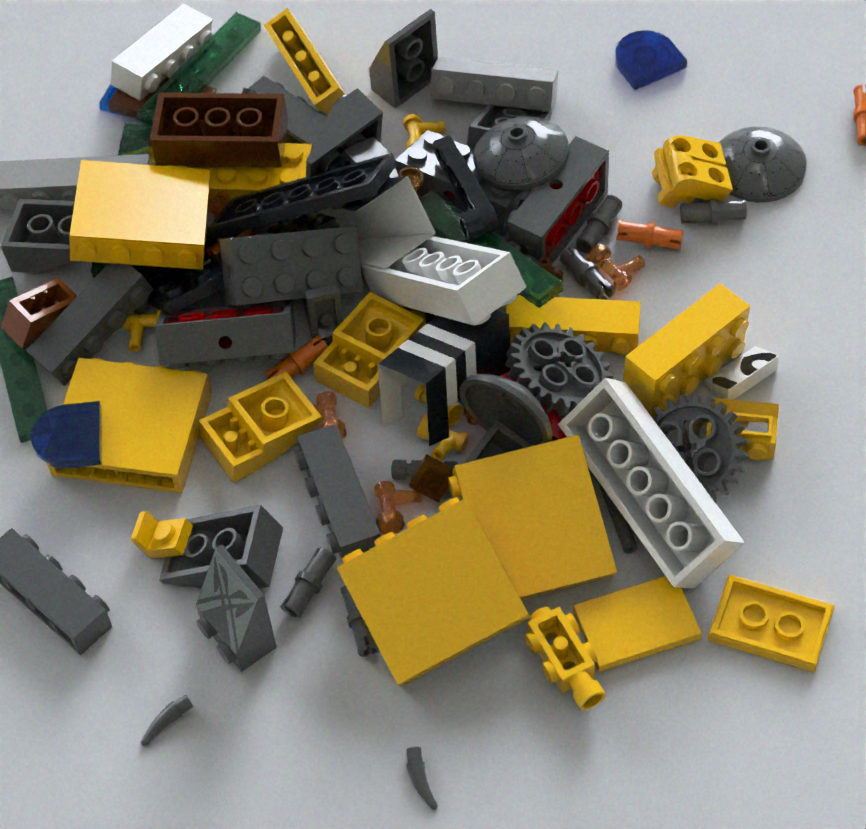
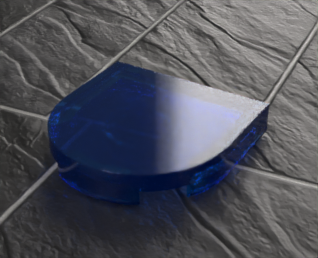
M642 30L632 32L624 36L618 42L615 49L617 69L634 90L687 68V59L673 42L665 35L655 31Z
M100 401L60 405L43 413L37 419L31 431V442L37 456L55 468L102 465V407Z

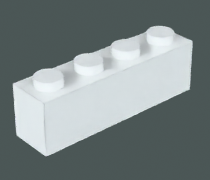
M183 4L112 60L110 84L138 100L143 99L150 92H154L166 77L171 78L181 66L189 63L199 51L206 49L210 45L213 38L211 33L213 20Z

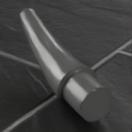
M184 695L175 702H170L157 715L141 740L142 746H147L163 728L182 717L183 713L194 707L187 695Z
M421 747L407 748L408 763L406 767L411 781L425 803L435 810L438 804L427 782Z

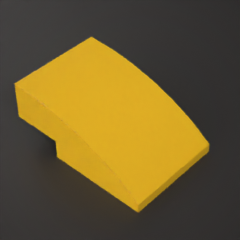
M369 292L333 331V342L314 361V380L370 408L380 396L378 364L424 326L425 319Z
M284 372L229 397L228 407L200 419L199 438L231 481L235 483L266 466L297 444V436L311 432L322 421V416L289 374Z

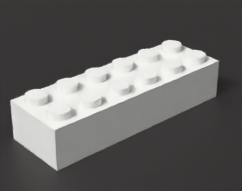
M435 236L427 239L386 269L361 264V273L372 293L394 304L474 326L486 322L491 317L492 312L501 306L512 303L517 298V294L527 288L510 252Z
M604 378L558 423L566 437L579 435L587 466L673 587L694 589L745 543L626 382Z

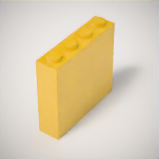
M81 160L69 235L70 261L203 270L210 169Z
M78 358L44 457L51 476L183 493L199 439V420L206 416L212 395L208 374L197 370L183 371L169 369L164 366L151 367L137 365L132 362H111L100 358Z
M579 435L454 466L453 476L448 477L453 498L459 497L460 501L465 498L468 500L521 601L612 578L617 573Z
M455 497L444 502L438 507L440 512L429 518L425 514L414 518L406 524L407 530L396 536L393 532H389L374 541L375 547L364 553L361 549L347 554L342 558L343 564L336 567L389 670L400 687L530 618L466 498L459 501Z

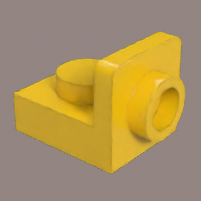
M143 511L139 513L131 535V541L150 559L182 556L193 525L186 518L158 521L148 511Z

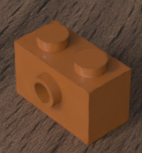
M58 277L9 300L1 328L21 348H25L38 339L77 295Z

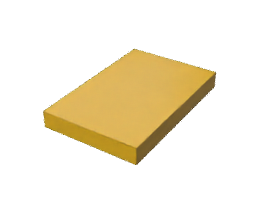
M729 574L708 634V641L815 673L835 605Z
M666 576L573 605V612L585 641L589 642L596 652L598 662L595 665L598 672L702 638V632L682 588L673 587Z

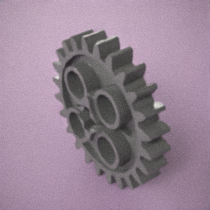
M546 322L542 324L540 329L535 324H532L529 330L523 328L519 335H515L506 353L508 359L505 366L511 368L508 377L517 379L516 382L525 386L540 404L546 405L547 413H550L554 408L557 409L560 417H563L567 411L570 413L604 378L612 379L614 374L607 371L611 364L601 361L604 352H594L593 348L596 343L586 344L583 342L584 334L575 337L573 336L572 328L569 327L566 332H563L559 324H556L553 330L550 329Z
M694 393L690 403L688 398L681 394L679 405L667 399L668 409L666 411L657 406L654 408L658 416L654 421L666 437L670 431L678 429V438L672 445L693 473L695 467L699 482L716 503L717 497L715 492L719 490L723 494L728 495L729 492L725 484L730 482L737 485L739 482L733 476L734 472H745L746 470L738 461L739 459L749 457V454L740 450V447L748 444L749 441L745 437L737 436L745 428L740 423L733 424L738 416L732 411L726 413L728 406L722 402L715 406V399L711 396H708L703 402L702 397ZM686 421H690L689 435L685 428ZM706 423H712L711 434L705 438H700L699 431L701 427ZM691 443L697 447V449L691 452L692 458L686 455V452L692 448ZM713 456L717 457L716 468L713 471L705 472L704 464L706 460Z

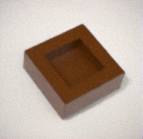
M426 454L410 480L408 487L439 503L449 487L448 477L453 476V468Z

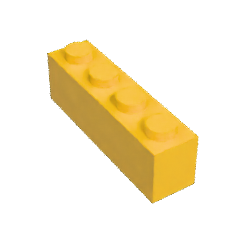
M286 8L263 26L315 107L328 116L336 100L344 95L345 92L291 11Z
M517 295V298L506 307V313L509 314L510 344L515 335H519L523 328L529 330L531 325L535 324L540 329L542 324L546 322L551 330L554 329L556 324H559L563 332H566L569 327L572 328L573 336L575 337L584 334L583 342L586 344L596 343L593 348L594 351L615 352L617 354L630 353L638 347L641 302Z

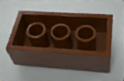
M158 93L150 137L156 166L282 167L288 125L284 94Z

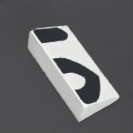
M754 346L720 369L714 376L704 380V384L719 398L734 400L777 371L779 357L775 353Z

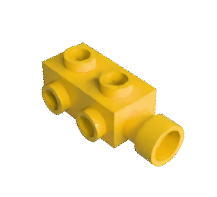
M560 606L553 610H550L549 607L539 608L531 615V620L527 621V633L524 634V638L532 654L538 653L544 662L542 663L543 672L551 684L556 682L561 693L573 689V698L581 710L594 708L606 697V693L597 680H593L595 678L594 663L598 662L594 648L589 642L582 644L577 636L580 633V628L572 613L564 615ZM554 639L553 645H549L547 641Z

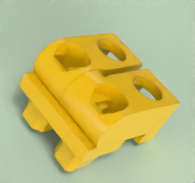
M676 135L664 142L663 149L657 148L653 153L656 166L651 172L653 180L661 184L662 190L657 197L659 204L662 206L675 208L680 201L691 203L695 198L704 199V202H709V199L723 201L733 190L728 169L725 167L726 162L721 143L685 135Z

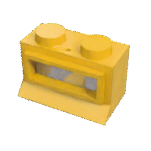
M713 398L715 399V406L722 402L728 406L726 413L732 411L738 416L733 424L740 423L744 426L745 429L737 436L745 437L749 443L741 446L740 450L749 454V458L753 460H774L779 404ZM707 423L706 437L711 434L712 423Z

